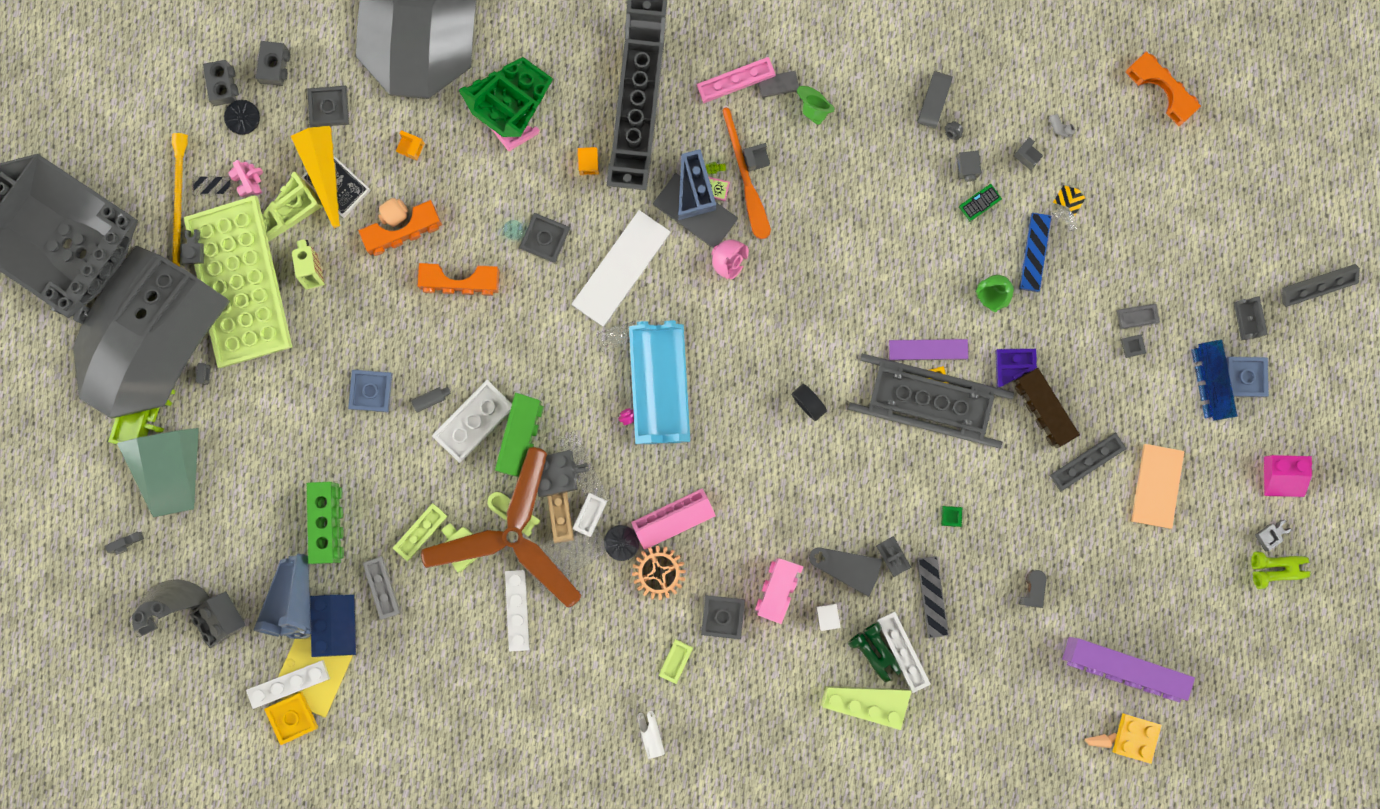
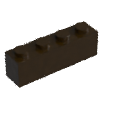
M1039 368L1034 369L1015 381L1017 393L1020 396L1023 395L1027 401L1025 403L1030 413L1033 412L1037 418L1035 421L1041 430H1045L1048 435L1046 439L1052 447L1060 448L1080 436Z

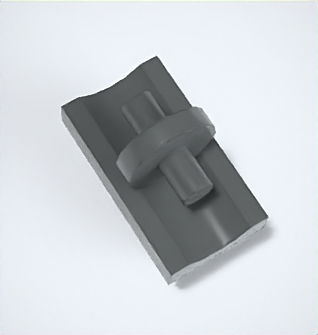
M894 536L876 545L893 577L912 568Z

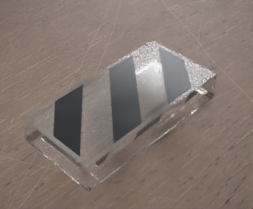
M193 176L192 195L233 197V180L230 176Z

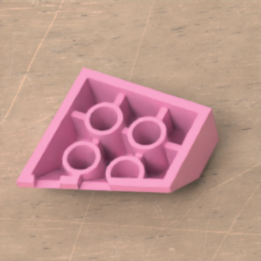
M777 558L776 562H771L768 571L771 573L769 581L765 580L761 590L765 592L762 599H758L755 610L758 611V616L782 624L791 600L789 594L794 592L798 580L796 578L797 572L801 573L803 566Z

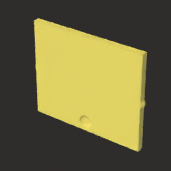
M310 634L309 638L294 640L278 677L324 660L330 679L301 691L311 712L326 718L353 655L311 657ZM298 691V692H296V693L290 694V695L285 696V697H283V698H281V699L284 700V699H286V698H288V697H290V696H292V695H295V694H297V693H299V692H301V691Z

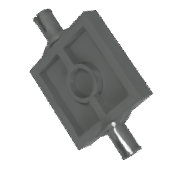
M571 450L547 455L538 488V497L542 498L578 490L577 476L578 473L588 472L587 463L576 466L573 451Z

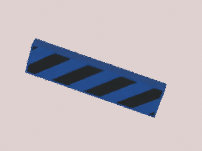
M1031 213L1019 287L1021 290L1040 292L1052 217L1050 215Z

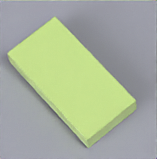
M675 639L658 676L677 684L693 647Z

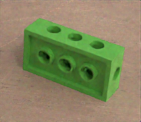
M334 482L306 483L308 564L341 563V559L344 558V548L341 547L340 541L344 536L343 527H340V519L343 518V508L340 507L339 499H342L343 496L342 487H339V483ZM327 499V505L324 507V501ZM327 519L328 524H327V526L325 527V526H324V522H325V520ZM326 539L328 540L327 547L325 546Z

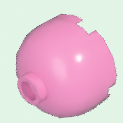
M725 240L715 246L712 251L714 270L726 279H734L744 267L739 265L743 259L747 260L748 246L736 240Z

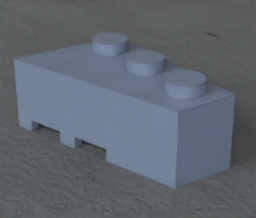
M701 149L681 154L678 220L716 210V202Z

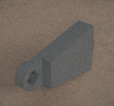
M821 547L814 548L809 554V561L813 566L867 597L870 596L878 579L882 559ZM822 552V556L825 559L817 563L814 554Z

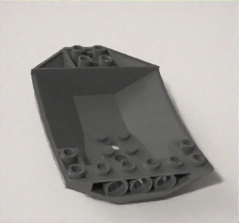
M360 0L356 57L390 96L429 99L472 68L477 0Z
M39 154L0 163V272L67 318H70L102 292L125 260L138 220ZM67 239H71L72 246L65 249L64 242ZM86 250V256L80 259V253Z
M136 245L98 296L80 327L74 343L73 353L79 399L111 419L167 406L165 404L183 369L206 333L230 301L173 262ZM157 294V298L154 301H148L150 295ZM139 310H146L147 314L144 318L138 319L136 317Z

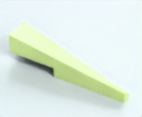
M295 171L291 174V179L280 189L281 192L275 201H272L262 214L268 242L323 207L314 191Z

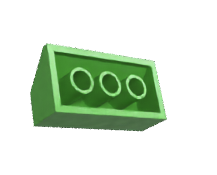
M515 393L495 471L519 477L528 449L534 447V444H531L532 438L537 436L539 425H536L537 419L542 417L544 410L540 400Z

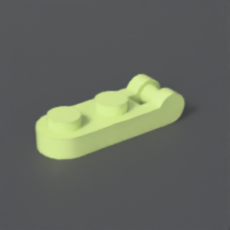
M500 492L492 493L488 498L489 508L507 521V510L511 499ZM532 515L522 533L529 537L532 533L531 530L535 525L539 524L540 520Z

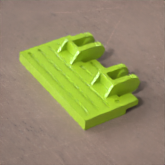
M172 390L170 395H175L176 390ZM167 400L165 405L171 406L172 402ZM159 408L115 418L108 442L117 444L145 437L148 435L149 429L159 433L163 432L164 428L147 424V421L155 423Z

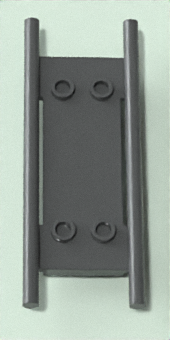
M861 354L860 361L879 365L869 407L850 402L848 410L1001 449L1003 441L984 437V435L986 434L994 395L1013 400L1014 392ZM895 411V412H899V413L911 415V416H914V417H918V418H922V419H926V420H930V421H934V422L946 424V425H949V426L961 428V431H960V430H956V429H952V428H949V427H945V426H941V425H937V424H933V423H929V422H925V421L913 419V418H910V417H906V416L894 414V413H892V412Z

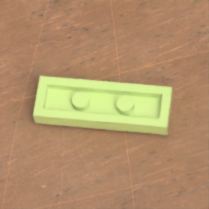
M432 503L393 549L406 561H409L448 516Z

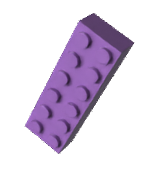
M1074 637L1068 638L1062 660L1068 661V666L1084 670V667H1086V672L1102 677L1103 674H1106V679L1119 683L1125 680L1124 685L1140 690L1144 687L1143 691L1161 696L1163 693V698L1179 703L1181 699L1189 700L1195 677Z

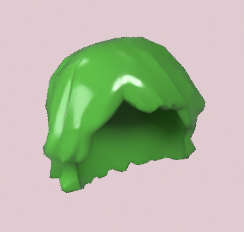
M992 275L982 280L975 292L983 306H986L993 312H997L1009 305L1013 297L1014 288L1007 277Z

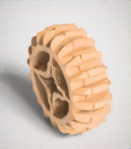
M656 546V552L653 553L650 547L648 548L649 555L644 551L641 552L645 557L643 560L639 557L636 558L640 565H633V568L638 569V572H633L632 576H638L639 579L634 580V584L639 582L642 584L637 589L640 591L644 587L646 589L643 593L644 596L648 592H652L651 599H654L655 594H658V599L662 600V593H665L666 598H670L668 591L671 590L675 595L677 592L674 587L682 588L678 580L685 581L684 577H680V573L684 574L686 570L679 569L680 566L684 565V562L677 563V560L681 557L677 555L673 558L674 550L667 554V547H664L663 552H660V547ZM656 556H664L670 559L673 564L662 567L658 563ZM651 559L653 570L643 576V567ZM655 563L658 567H661V569L663 568L665 570L669 568L668 571H665V573L662 574L663 583L661 582V579H658V576L649 577V575H652L654 572H656ZM676 570L674 582L667 587L665 581L666 574ZM650 579L658 580L662 590L649 587L645 581Z

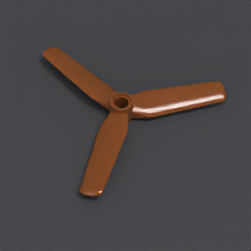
M530 447L528 449L507 510L508 528L505 531L486 530L424 548L421 551L423 565L429 568L493 555L506 546L513 547L519 562L566 607L574 606L581 598L579 591L537 544L524 538L522 530L532 516L547 452L537 447ZM515 531L518 534V540L516 542H509L507 539L508 532Z

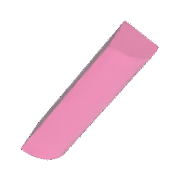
M702 488L631 523L643 549L646 550L716 515Z

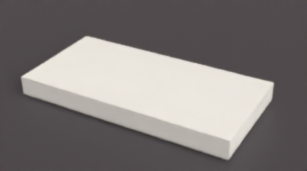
M486 380L440 426L432 437L461 463L510 413L512 403Z

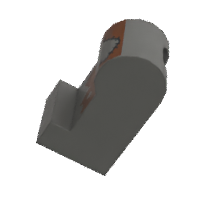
M1032 570L1027 574V595L1020 598V605L1043 608L1047 581L1043 571Z

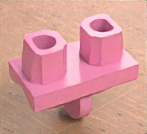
M239 160L233 162L234 167L228 173L233 181L241 179L243 183L237 187L239 196L247 197L261 194L262 191L258 183L261 182L259 176L263 174L262 168H255L253 164L240 162Z

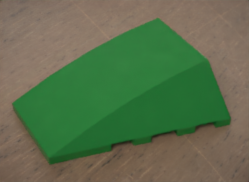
M521 57L504 66L502 70L494 71L488 77L474 81L471 86L460 88L459 92L472 115L502 137H521L550 87L553 78L526 58Z

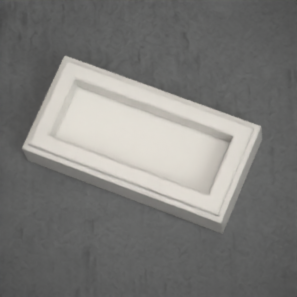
M589 493L573 529L591 537L607 504V500Z

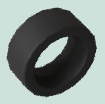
M804 383L792 392L791 395L812 420L817 421L827 412L822 401Z

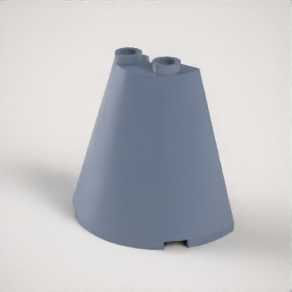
M297 554L289 556L288 559L280 560L254 631L277 637L279 635L287 636V638L306 639L310 637V587L307 555Z

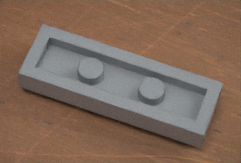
M383 556L363 562L380 620L400 614L401 612Z

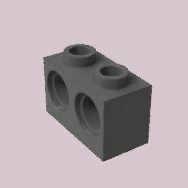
M227 60L204 63L203 69L209 102L213 106H219L237 101L236 96L239 95V91L233 81V77H236L234 66L230 65ZM224 70V74L217 77V73ZM223 89H227L225 95H220Z

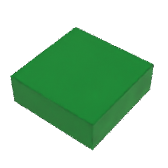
M942 506L941 526L962 527L963 507Z

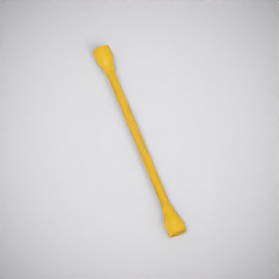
M173 133L172 147L174 157L176 158V174L174 182L172 262L180 267L182 166L184 152L188 145V135Z

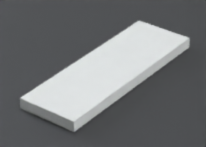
M638 210L571 305L604 327L671 232Z

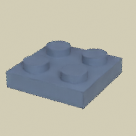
M1227 357V397H1269L1268 357Z
M352 370L348 409L389 412L393 373Z

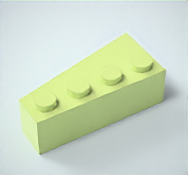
M826 686L821 706L901 730L911 690Z

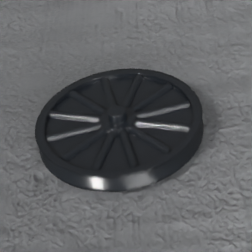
M237 100L226 108L224 121L233 133L245 135L256 129L260 121V114L257 107L250 101Z
M618 525L607 532L604 546L610 557L617 561H626L636 555L639 549V539L633 529L625 525Z

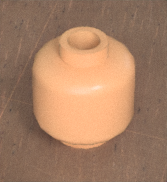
M390 198L379 206L380 214L378 217L384 225L388 223L390 226L395 227L407 218L408 209L400 198L398 200Z

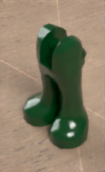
M875 622L865 628L863 632L878 650L881 658L874 653L862 632L848 641V645L852 649L858 648L868 659L877 675L886 683L891 681L888 673L884 670L890 665L897 675L902 670L880 636L882 629L880 623Z

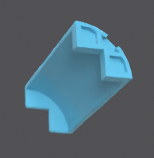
M674 320L664 321V325L657 326L649 325L648 321L637 322V325L629 326L635 444L690 442L684 325L676 324Z

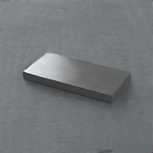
M675 173L655 199L653 205L714 249L715 246L722 242L737 222L738 217L716 202V210L678 220L680 175Z

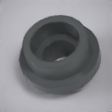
M953 121L945 126V133L950 139L959 140L962 137L963 127L958 122Z

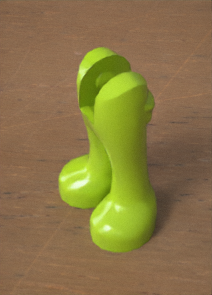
M1260 551L1254 552L1251 559L1252 569L1286 568L1282 571H1254L1252 575L1256 588L1265 589L1268 587L1269 582L1300 580L1310 577L1311 571L1299 570V565L1310 563L1309 558L1305 556L1274 558L1266 557Z

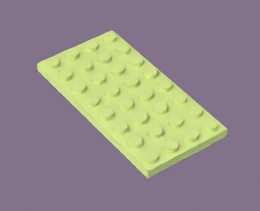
M251 196L184 217L186 230L191 231V237L194 236V229L200 230L198 243L204 244V263L194 264L197 278L230 301L209 329L217 367L224 368L293 348L258 197Z

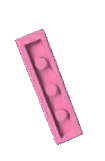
M767 57L696 85L704 104L775 77L776 74L770 58Z

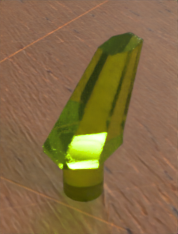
M714 161L705 165L707 174H717V172L726 171L725 163L717 164Z

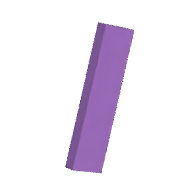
M968 339L889 340V360L968 359Z

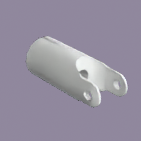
M648 711L647 713L648 726L644 714L639 713L637 718L647 758L651 759L664 755L665 751L654 712Z

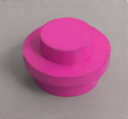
M627 408L620 413L621 416L618 420L623 425L634 422L633 409Z

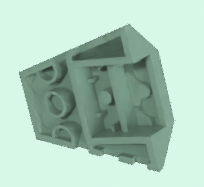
M199 428L171 431L117 443L153 517L194 509Z

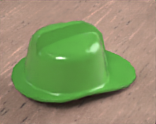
M809 86L798 87L797 94L803 100V114L815 124L820 125L829 113L835 111V107L817 90Z

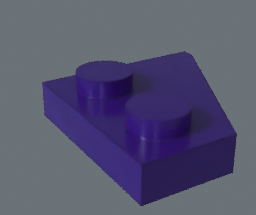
M1036 348L995 350L997 388L1037 368Z

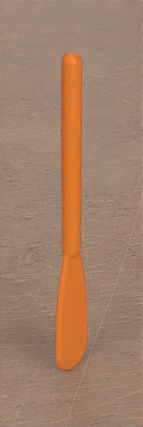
M725 107L722 110L743 179L746 207L752 232L757 238L765 239L770 235L771 227L759 195L752 185L730 109Z

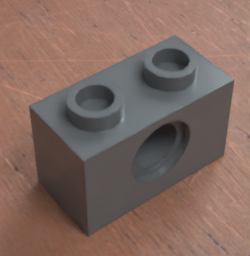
M260 42L256 79L260 84L283 86L284 80H287L286 62L290 60V50H288L284 43ZM273 61H278L275 67H270Z

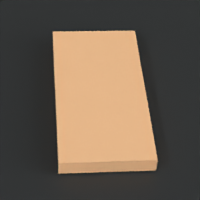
M1149 444L1143 445L1131 522L1172 529L1184 451Z

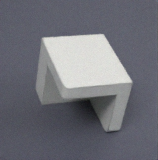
M837 604L815 607L821 631L841 628Z

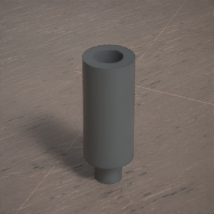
M438 387L412 399L411 402L418 413L446 400L445 396L451 394L449 387L444 389Z

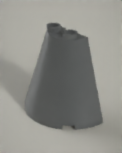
M173 579L161 582L148 590L139 602L136 611L132 615L133 630L140 638L158 629L152 616L161 619L171 613L191 608V610H196L210 597L200 586L189 581Z

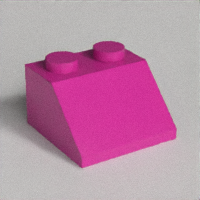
M1265 456L1264 496L1305 497L1312 478V456Z

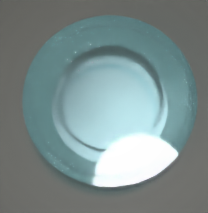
M511 220L505 224L503 230L508 239L518 240L522 237L523 227L520 222Z

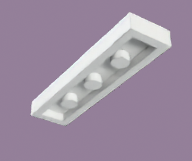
M505 571L509 651L530 650L526 571Z
M894 611L877 619L876 621L882 627L881 631L902 670V674L911 692L914 693L931 685L896 612Z
M324 660L247 689L246 692L252 708L255 709L329 680L330 677Z

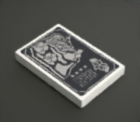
M334 156L337 202L339 205L338 213L345 218L371 190ZM306 172L301 178L316 192Z

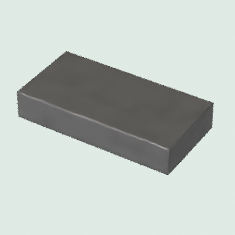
M796 70L776 74L775 77L758 83L761 98L795 92L799 87Z
M1156 303L1116 310L1120 329L1160 323Z

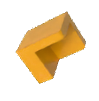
M401 130L399 134L402 138L396 152L417 161L424 147V141Z
M596 147L578 148L580 175L599 174Z

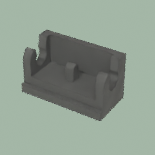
M1260 296L1234 302L1241 341L1268 335Z

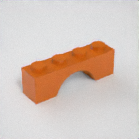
M1147 51L1125 72L1138 86L1152 83L1160 86L1166 92L1169 102L1166 114L1179 127L1201 107L1197 98L1190 95L1185 90L1184 85L1176 81L1171 76L1170 71L1163 68L1158 63L1156 57Z
M429 200L413 207L410 222L400 230H385L377 223H374L358 231L366 251L370 255L378 256L385 252L384 249L389 247L397 248L403 245V241L408 239L413 241L420 238L422 233L437 231L442 223L433 202Z
M419 263L418 287L424 293H435V290H442L444 294H454V291H462L464 295H474V292H482L481 295L493 296V293H498L500 270L498 266H477L475 272L470 277L464 280H453L444 275L439 264Z

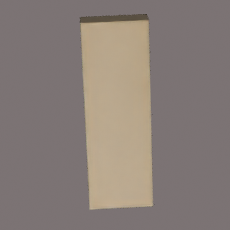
M567 492L547 496L554 543L574 540Z

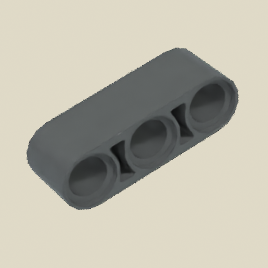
M937 71L933 72L917 121L918 124L936 129L953 76Z

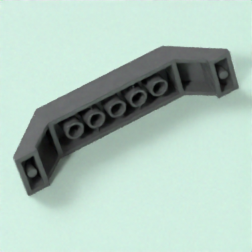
M627 0L625 42L607 187L645 191L647 189L664 53L667 0Z

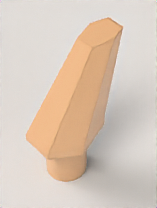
M1113 733L1109 736L1103 734L1086 738L1085 741L1089 746L1111 748L1117 734Z

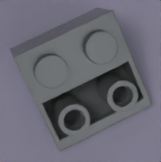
M226 591L206 600L190 614L193 624L199 629L203 641L209 648L216 646L246 626Z

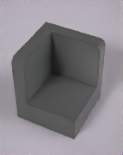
M1028 137L1013 156L1028 169L1032 170L1043 155L1032 146L1035 141Z
M766 143L743 149L748 172L770 166Z

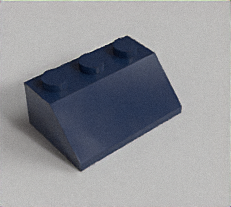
M355 595L310 596L311 657L356 655Z

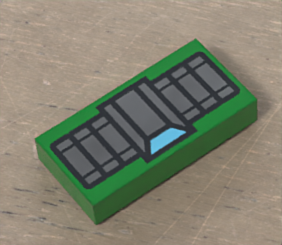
M989 184L959 205V208L968 221L971 222L1000 202L1002 198L992 184Z

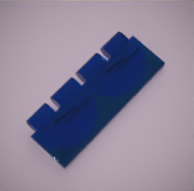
M1223 339L1198 344L1199 348L1191 349L1194 363L1202 362V365L1195 366L1197 382H1206L1205 385L1198 386L1201 401L1209 400L1210 404L1202 405L1204 418H1213V421L1238 417Z

